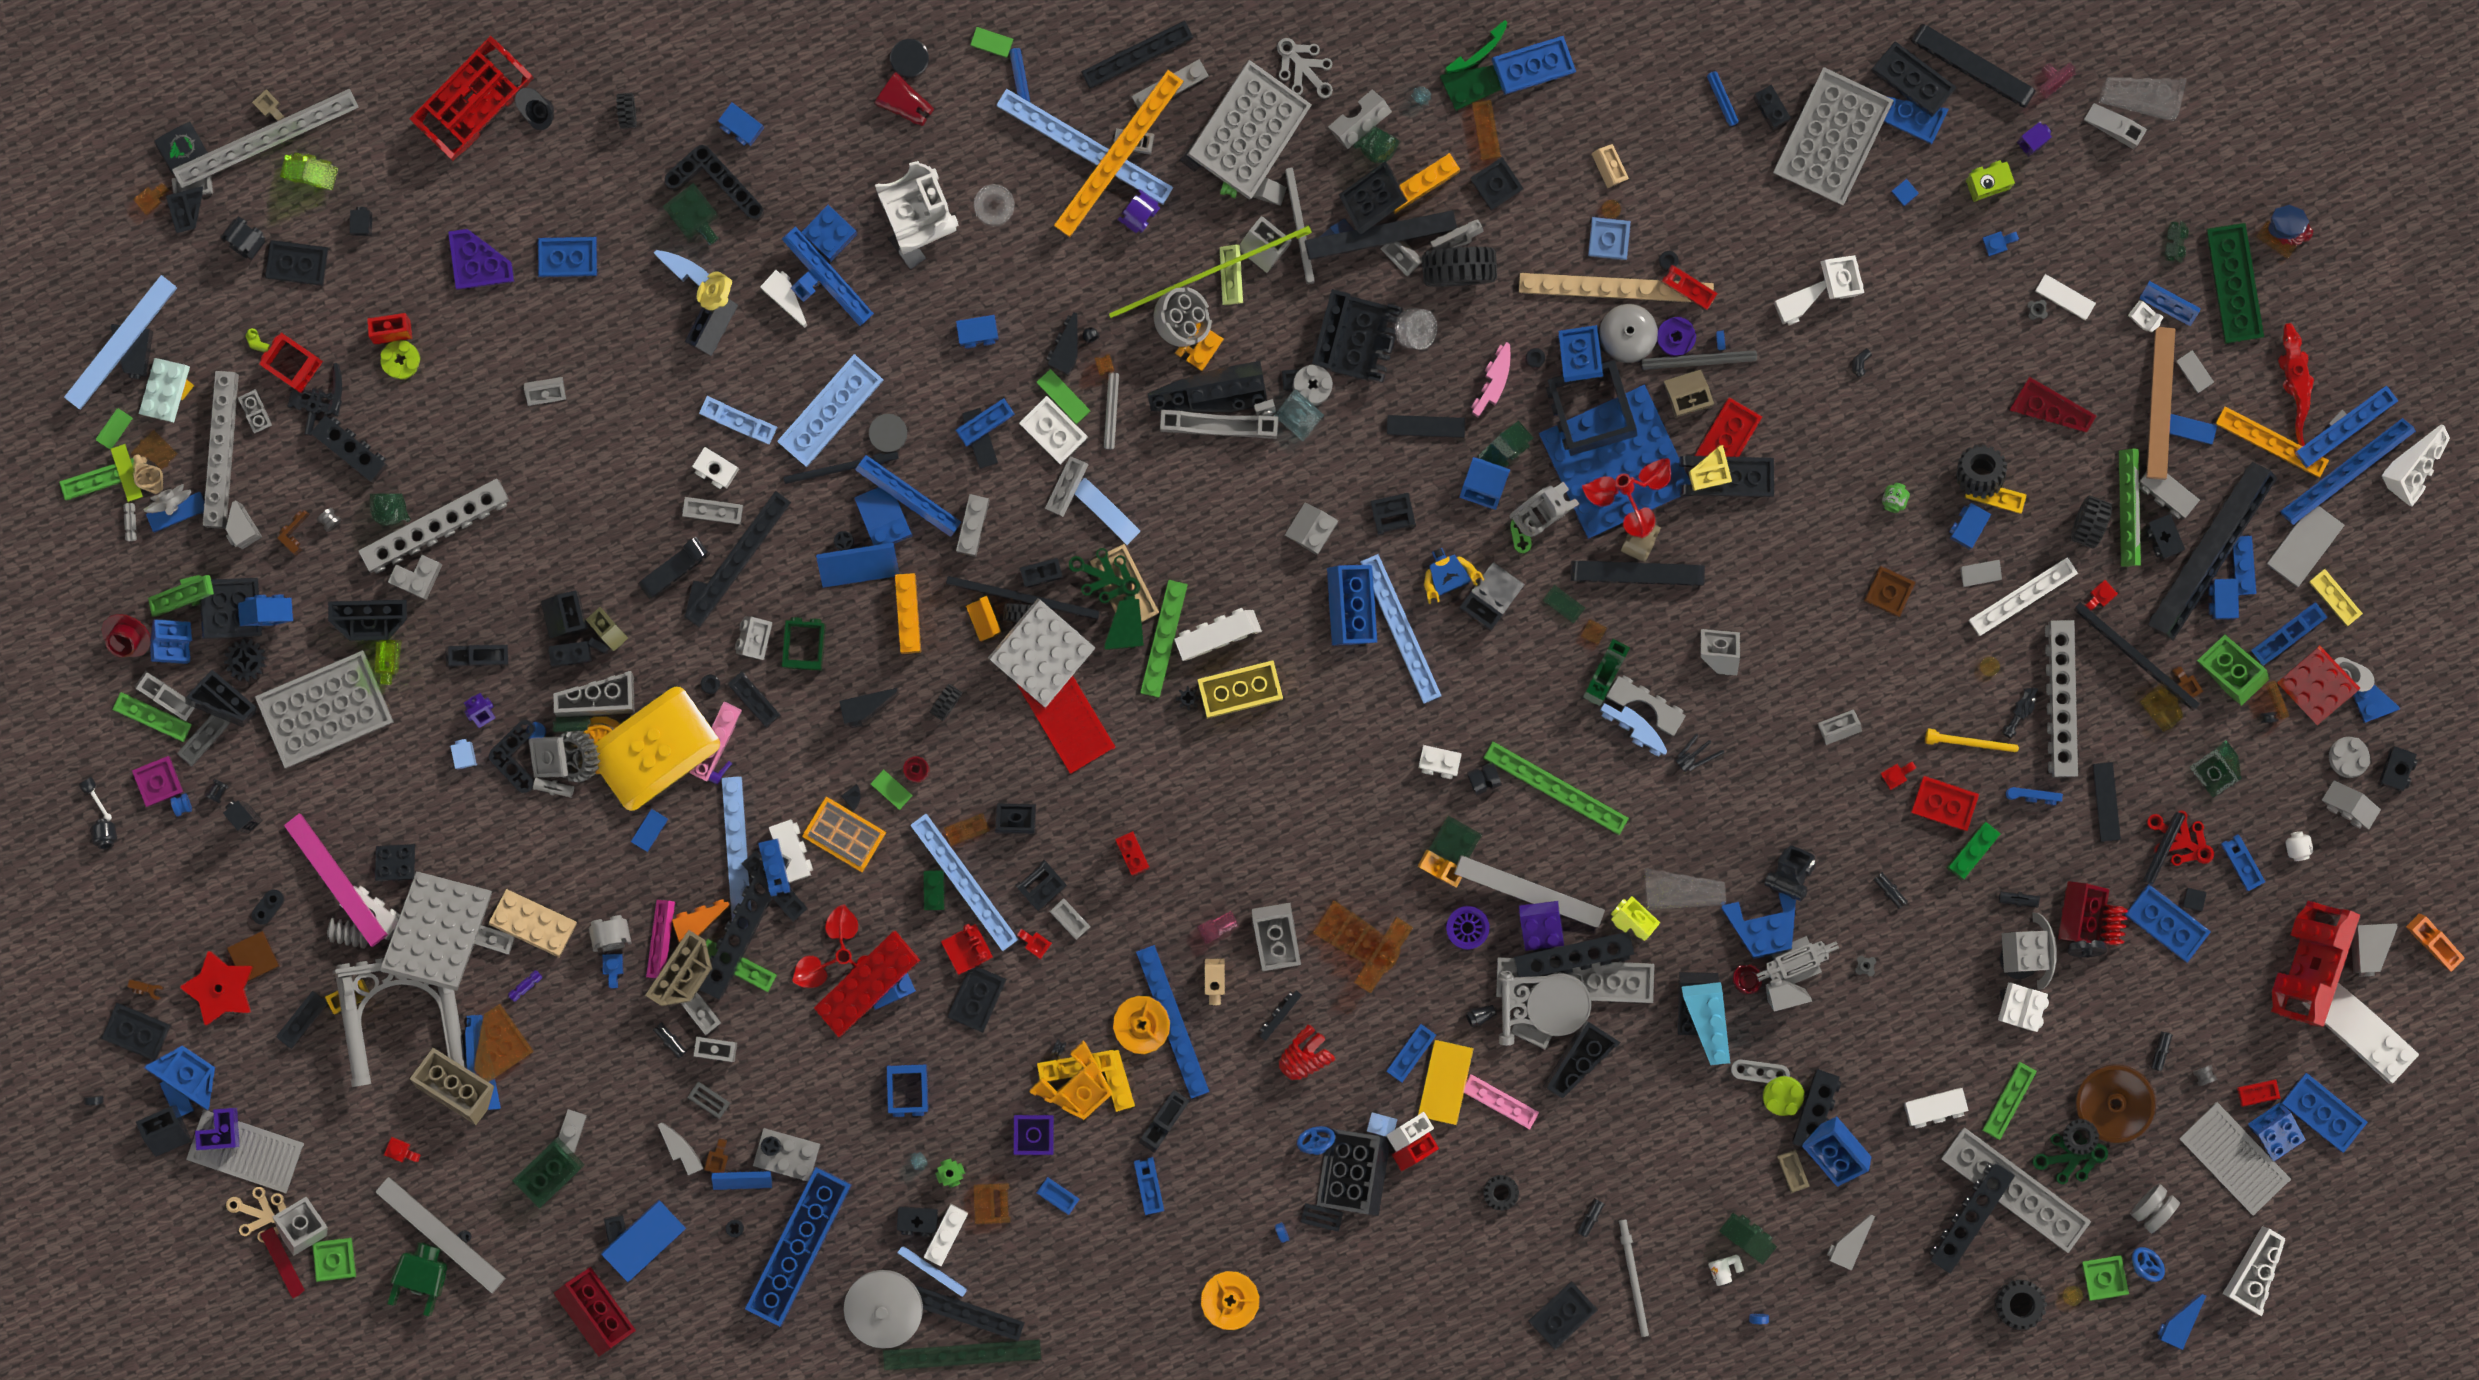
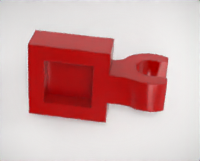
M2104 580L2090 592L2093 598L2085 606L2090 611L2098 604L2103 608L2118 593Z
M1913 761L1902 768L1897 763L1880 774L1889 789L1892 790L1907 781L1905 775L1916 769Z
M1023 929L1017 934V936L1028 943L1025 948L1040 959L1052 944L1037 932H1035L1033 937Z
M391 1137L384 1153L385 1156L400 1162H404L405 1158L418 1162L421 1156L409 1150L411 1144Z

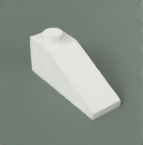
M775 270L760 288L805 328L807 323L795 292L791 289L792 285L789 282L791 278L783 271L779 273Z
M1825 280L1774 302L1782 324L1788 323L1790 326L1799 322L1798 318L1806 312L1827 287Z

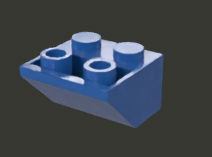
M1473 457L1459 498L1496 510L1510 469Z

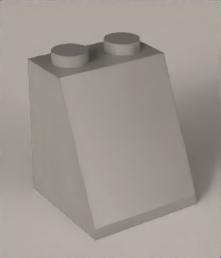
M2397 924L2357 925L2351 942L2353 973H2359V977L2375 976V972H2381L2397 930Z

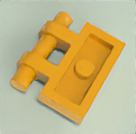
M1201 323L1195 324L1197 328L1195 335H1197V333L1199 332L1198 330L1202 325ZM1210 330L1208 335L1198 342L1194 349L1190 346L1179 347L1175 354L1182 357L1187 352L1190 355L1186 361L1200 371H1203L1224 339Z

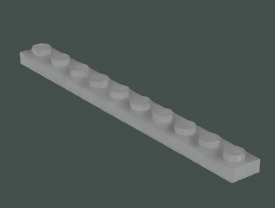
M347 89L173 169V173L181 188L359 108L351 90Z

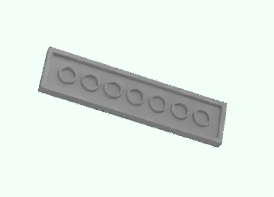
M1514 958L1497 959L1496 997H1502V981L1498 980L1500 972L1510 971L1514 978L1518 977ZM1550 960V965L1553 968L1560 966V960ZM1569 960V961H1570L1571 963H1573V964H1576V963L1579 962V961H1571V960ZM1533 961L1531 963V970L1539 972L1541 970L1540 962ZM1611 962L1612 964L1600 966V963L1592 964L1590 969L1581 970L1580 967L1573 968L1572 973H1568V975L1576 977L1586 986L1591 1001L1653 1003L1654 964ZM1536 983L1518 984L1514 987V994L1517 996H1523L1525 994V991L1521 990V994L1518 995L1516 991L1517 987L1519 985H1526L1530 991Z
M1963 1127L1941 1157V1160L1974 1184L1978 1179L1982 1180L1985 1175L1983 1173L1988 1163L1992 1164L1994 1160L2015 1173L2014 1179L1998 1202L2067 1253L2070 1252L2091 1223L2089 1219L1965 1127ZM1994 1178L1989 1179L1987 1182V1186L1990 1188H1995L1998 1185V1181Z

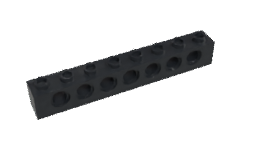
M783 855L785 868L787 870L792 859ZM762 856L759 859L762 862L759 869L755 868L751 875L753 881L750 887L746 886L742 893L744 897L742 903H738L733 911V914H735L733 921L729 920L724 929L727 932L724 939L720 938L716 945V949H718L716 955L710 957L712 970L699 988V990L719 1000L723 998L773 898L769 892ZM781 878L774 880L775 885L780 884ZM758 883H763L766 887L763 894L759 893L756 889ZM750 900L755 901L757 904L755 911H751L748 908ZM740 918L747 919V928L740 927ZM732 935H736L739 938L737 946L732 945L730 942ZM723 953L730 955L731 960L729 963L722 961L721 956ZM715 970L720 971L722 974L720 981L713 978Z

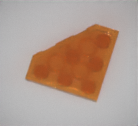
M501 1004L483 1015L473 1070L487 1082L492 1081L534 1052Z

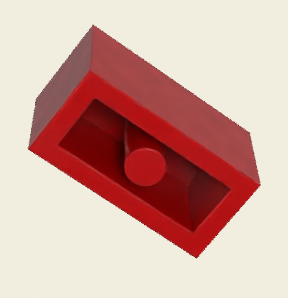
M406 313L367 319L369 338L373 344L412 339L411 321Z

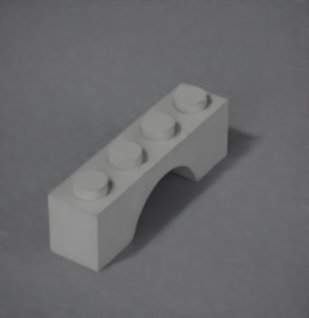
M1624 675L1622 678L1618 676L1606 698L1621 707L1633 701H1641L1648 704L1655 712L1656 728L1673 737L1686 717L1682 714L1684 711L1675 705L1673 707L1666 704L1667 701L1658 695L1656 697L1651 696L1647 688L1641 685L1639 688L1632 684L1633 680Z

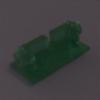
M2180 221V226L2178 222H2171V225L2168 227L2167 239L2174 240V243L2166 244L2165 257H2167V261H2174L2175 258L2179 263H2182V258L2186 256L2184 242L2188 238L2189 229L2182 221Z

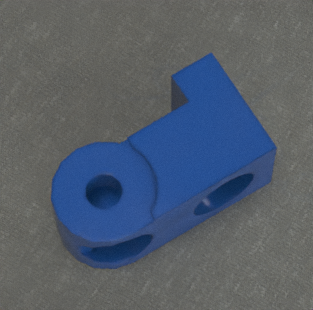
M809 270L791 289L804 302L816 291L813 287L818 286L820 282Z

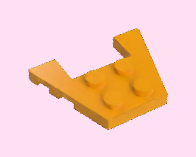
M1082 1041L1071 1051L1070 1055L1084 1067L1058 1091L1042 1078L1029 1092L1035 1096L1037 1094L1045 1098V1101L1049 1103L1053 1102L1061 1106L1063 1110L1084 1120L1111 1096L1112 1091L1087 1044Z

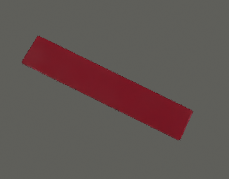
M272 1227L260 1233L291 1297L295 1298L305 1289Z

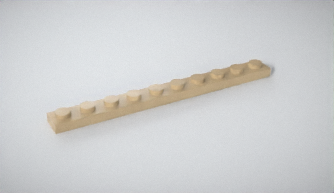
M1520 273L1519 293L1692 302L1672 288L1664 285L1661 280ZM1702 283L1714 290V283Z

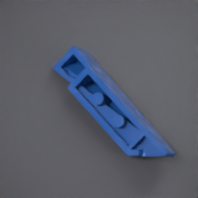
M482 1015L467 1016V1027L465 1030L467 1069L494 1086L488 1110L500 1109L501 1106Z

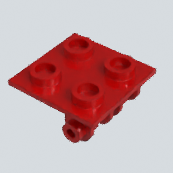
M967 924L963 927L964 930L941 941L958 975L993 958L976 924L972 926Z

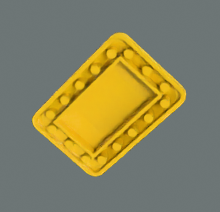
M673 687L624 721L594 745L598 746L596 750L600 753L597 756L600 760L597 764L599 767L598 771L627 810L635 811L716 753L720 748V740L686 691L681 687Z

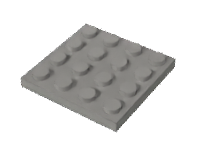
M1037 599L988 659L1046 708L1093 652L1095 647L1045 603Z

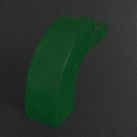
M1612 639L1583 698L1601 706L1630 647Z

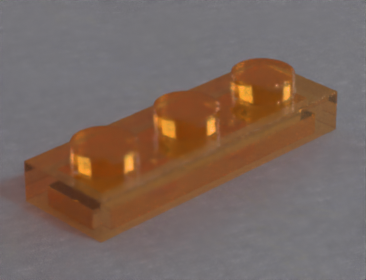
M1491 100L1472 103L1481 160L1501 158Z

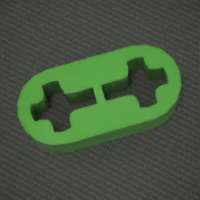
M1512 520L1510 529L1514 548L1520 554L1527 553L1531 548V538L1523 533L1519 534L1518 528H1514L1516 523ZM1521 536H1523L1524 542H1528L1525 550L1517 546L1520 543Z

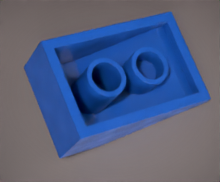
M878 487L854 497L873 545L895 544L913 536L898 500L882 488Z

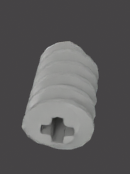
M331 918L327 930V939L329 938L330 942L334 943L337 939L338 944H342L345 941V945L348 946L352 942L353 947H357L359 943L361 948L364 949L368 942L355 924L350 927V922L347 921L345 925H342V919H339L337 924H335L334 918Z

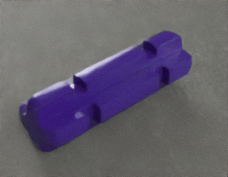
M538 971L531 973L530 977L524 979L516 986L515 990L513 989L508 993L509 998L513 1002L517 1001L521 994L524 995L535 985V982L538 983L542 979L541 974Z

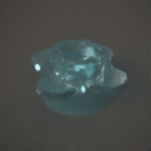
M1424 87L1415 88L1413 90L1414 93H1412L1414 100L1419 104L1428 105V101L1431 99L1430 91Z
M921 1152L911 1155L912 1159L910 1161L916 1170L923 1171L924 1167L928 1165L924 1155Z

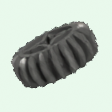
M570 730L564 732L559 737H563L568 776L563 778H568V781L572 782L589 780V778L596 774L595 771L599 769L597 764L600 760L597 756L600 753L596 750L598 746L594 745V739H590V734H586L584 731Z

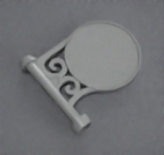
M1502 971L1498 976V980L1502 981L1503 1033L1499 1034V1044L1501 1045L1514 1044V1034L1510 1033V1026L1514 1024L1526 1023L1535 1026L1545 1034L1564 1036L1582 1027L1589 1017L1591 1011L1589 992L1586 986L1574 976L1552 974L1548 976L1514 978L1510 971ZM1522 983H1536L1530 991L1526 985H1519L1516 989L1517 994L1520 995L1521 990H1524L1525 994L1523 996H1517L1514 994V987L1516 985ZM1514 1007H1522L1524 1009L1521 1014H1518L1520 1013L1518 1008L1514 1009L1515 1018L1510 1019L1511 1009Z

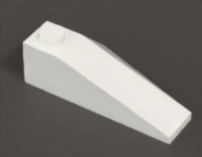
M2444 425L2438 426L2395 459L2382 475L2387 488L2409 506H2413L2424 492L2426 486L2422 484L2427 475L2432 476L2434 471L2432 469L2435 459H2440L2450 439Z

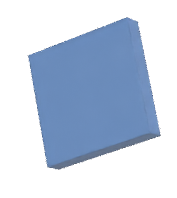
M1592 217L1588 256L1627 260L1631 221Z

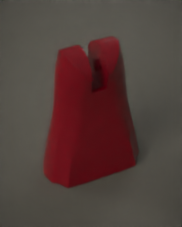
M897 72L892 75L874 102L875 105L920 126H924L927 119L916 112L917 108L928 115H931L935 110Z

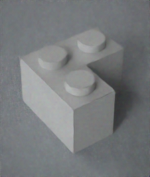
M421 555L414 572L395 565L388 583L427 600L442 564Z
M2333 781L2322 799L2328 805L2327 809L2335 814L2337 812L2342 813L2341 815L2344 818L2350 820V823L2359 829L2361 827L2370 829L2381 811L2363 793L2336 781Z

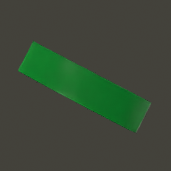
M1504 20L1490 31V36L1493 40L1466 62L1460 56L1445 68L1446 74L1467 70L1484 60L1499 44L1508 22Z

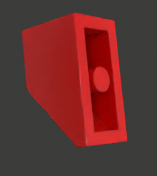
M1430 1132L1393 1153L1392 1156L1402 1172L1437 1151L1439 1147Z

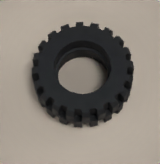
M1457 247L1426 251L1422 255L1423 282L1426 286L1430 287L1467 286L1495 282L1497 278L1496 251L1492 247Z

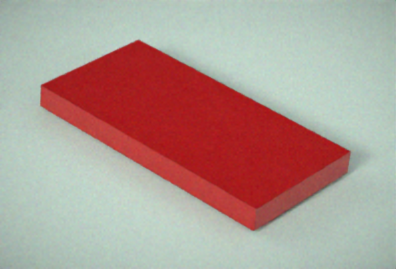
M1729 397L1695 456H1708L1717 447L1723 445L1726 457H1739L1762 416Z

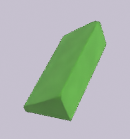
M119 408L116 409L97 436L96 441L109 449L113 448L133 418Z

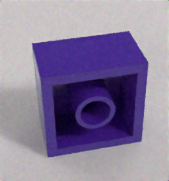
M1558 901L1519 906L1525 951L1564 946Z
M1014 1115V1155H1054V1115Z

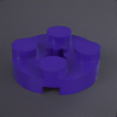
M1670 318L1664 321L1658 329V345L1663 352L1670 356H1683L1695 344V330L1692 324L1685 318ZM1679 332V336L1682 337L1681 341H1673L1671 334Z

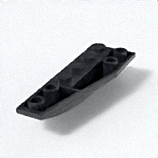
M1260 361L1203 372L1147 393L1151 411L1234 412L1254 408L1255 404L1268 401Z

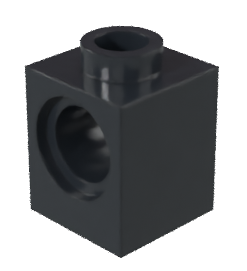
M356 207V210H350V234L352 236H372L373 213L367 207Z

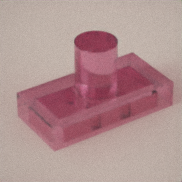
M2071 62L2060 71H2057L2051 64H2047L2041 72L2049 80L2040 86L2041 94L2048 98L2076 75L2075 67Z

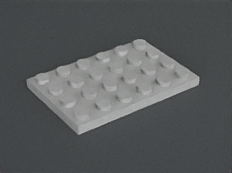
M1248 60L1187 155L1250 200L1312 104Z
M1823 67L1773 173L1843 206L1894 100Z
M364 651L255 696L284 768H289L394 723Z
M416 871L383 960L381 972L457 991L491 899L492 891Z

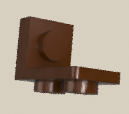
M305 510L303 512L299 511L292 518L294 521L289 526L285 525L279 531L280 535L277 537L296 556L302 551L298 547L301 543L295 537L289 538V536L310 515Z

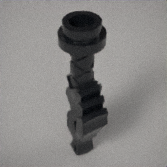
M2023 688L2024 696L2015 703L2016 709L2013 711L2014 717L2009 725H2004L2002 728L2004 736L2012 739L2017 734L2015 729L2020 720L2023 721L2028 715H2031L2035 708L2034 696L2038 691L2037 688Z

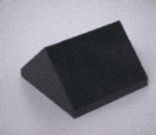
M997 803L996 834L1035 835L1036 804Z

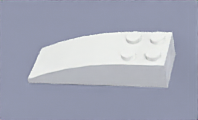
M2338 983L2325 1025L2387 1083H2394L2419 1054L2376 1014ZM2302 1002V1004H2303L2308 1010H2310V1006H2311V1005L2308 1004V1003Z

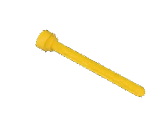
M1927 728L1925 744L1934 745V743L1944 742L2008 752H2018L2019 750L2018 745L1943 735L1936 732V729Z

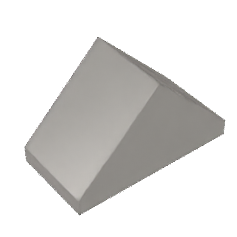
M1264 178L1253 198L1281 206L1287 187Z

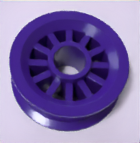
M1465 906L1458 908L1448 918L1446 926L1447 935L1451 942L1459 948H1477L1488 937V919L1481 910L1475 907ZM1465 914V921L1460 915ZM1468 914H1472L1470 920H1468ZM1476 916L1478 919L1473 922L1472 920ZM1458 917L1462 923L1455 921ZM1479 921H1480L1481 924H1482V925H1479V926H1475V924H1476L1477 922H1479ZM1466 922L1473 925V931L1469 934L1464 933L1462 930V925ZM1456 924V925H1459L1460 927H1459V928H1453V925ZM1476 928H1482V932L1477 931ZM1460 930L1458 934H1454V931ZM1473 933L1480 935L1477 939ZM1463 934L1461 940H1459L1457 937ZM1470 935L1475 941L1470 942ZM1465 936H1467V942H1463Z

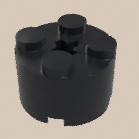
M238 216L231 221L220 236V239L224 243L227 240L232 250L252 261L264 245L265 237L256 227L251 229L246 225L247 222Z

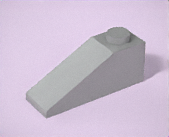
M1869 1214L1840 1238L1835 1245H1831L1827 1256H1829L1828 1261L1852 1270L1875 1216Z

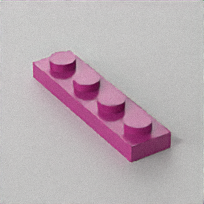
M656 900L646 977L657 978L667 963L674 901Z

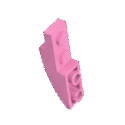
M1507 342L1504 346H1499L1495 353L1498 356L1495 362L1490 361L1485 369V372H1487L1486 378L1491 380V383L1486 382L1481 390L1484 393L1481 399L1476 398L1471 407L1473 409L1472 415L1479 418L1488 402L1496 405L1504 389L1510 366V344Z
M723 702L712 726L713 731L720 740V748L716 753L692 769L690 774L708 781L735 729V724L742 712L741 709Z

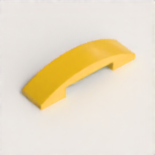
M1114 1050L1092 1054L1101 1072L1117 1069ZM1073 1057L1037 1063L1039 1078H1044L1046 1081L1074 1077L1084 1068Z

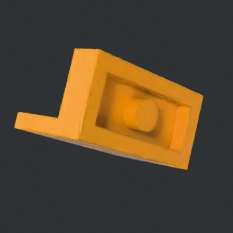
M987 596L966 606L980 641L1001 634Z

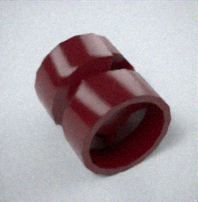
M913 756L905 762L903 772L910 781L920 783L928 778L930 767L923 758Z

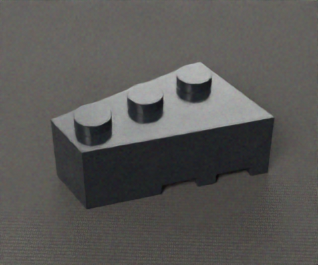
M213 670L185 697V704L241 727H244L256 714V706Z

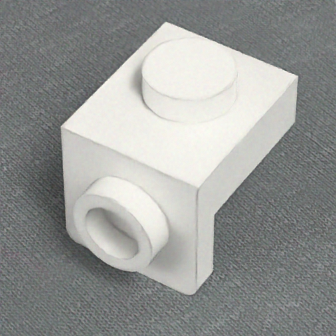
M2140 300L2128 315L2140 328L2149 332L2156 330L2163 319L2162 315L2155 313Z

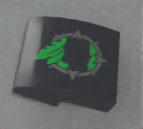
M187 122L154 140L172 175H174V168L208 153L191 122Z

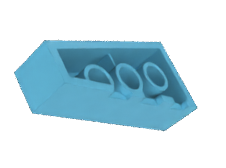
M1721 982L1683 986L1684 1000L1710 1065L1730 1063Z

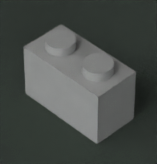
M696 1037L694 1056L735 1062L737 1043Z

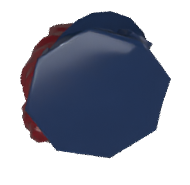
M2292 205L2275 208L2268 229L2270 234L2278 238L2283 245H2300L2303 241H2309L2313 236V229L2308 224L2309 220L2302 209Z

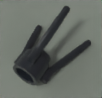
M1695 734L1685 748L1677 755L1679 758L1675 761L1684 772L1687 770L1691 772L1696 767L1724 754V750L1694 763L1696 761L1694 757L1711 744V741L1708 740L1692 754L1689 752L1685 754L1697 739L1698 734Z

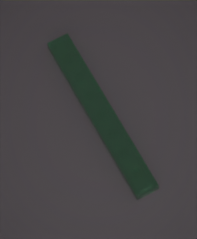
M1040 1339L883 1350L884 1370L1041 1359Z

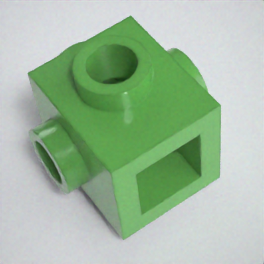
M951 1158L940 1162L941 1166L937 1168L938 1172H936L939 1184L949 1185V1188L959 1185V1180H962V1175L965 1174L962 1163L958 1164L957 1160L952 1162ZM947 1170L953 1171L952 1177L946 1175Z

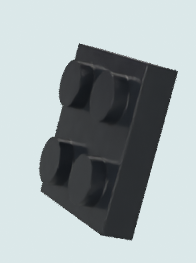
M1503 157L1470 178L1491 211L1524 190Z

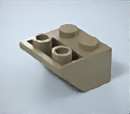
M1701 370L1663 381L1675 418L1707 409L1714 405L1709 386Z

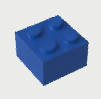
M829 205L801 232L830 262L857 236V231Z
M282 594L272 595V597L255 595L254 597L245 598L244 602L238 603L240 626H274L293 621L292 599L284 598Z

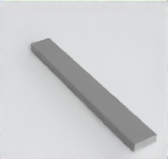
M1461 855L1454 871L1455 875L1532 904L1558 901L1561 915L1595 928H1599L1605 912L1604 909Z
M390 1177L377 1189L376 1193L491 1293H494L506 1279Z

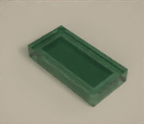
M1556 585L1551 588L1542 600L1573 624L1585 609L1584 606Z

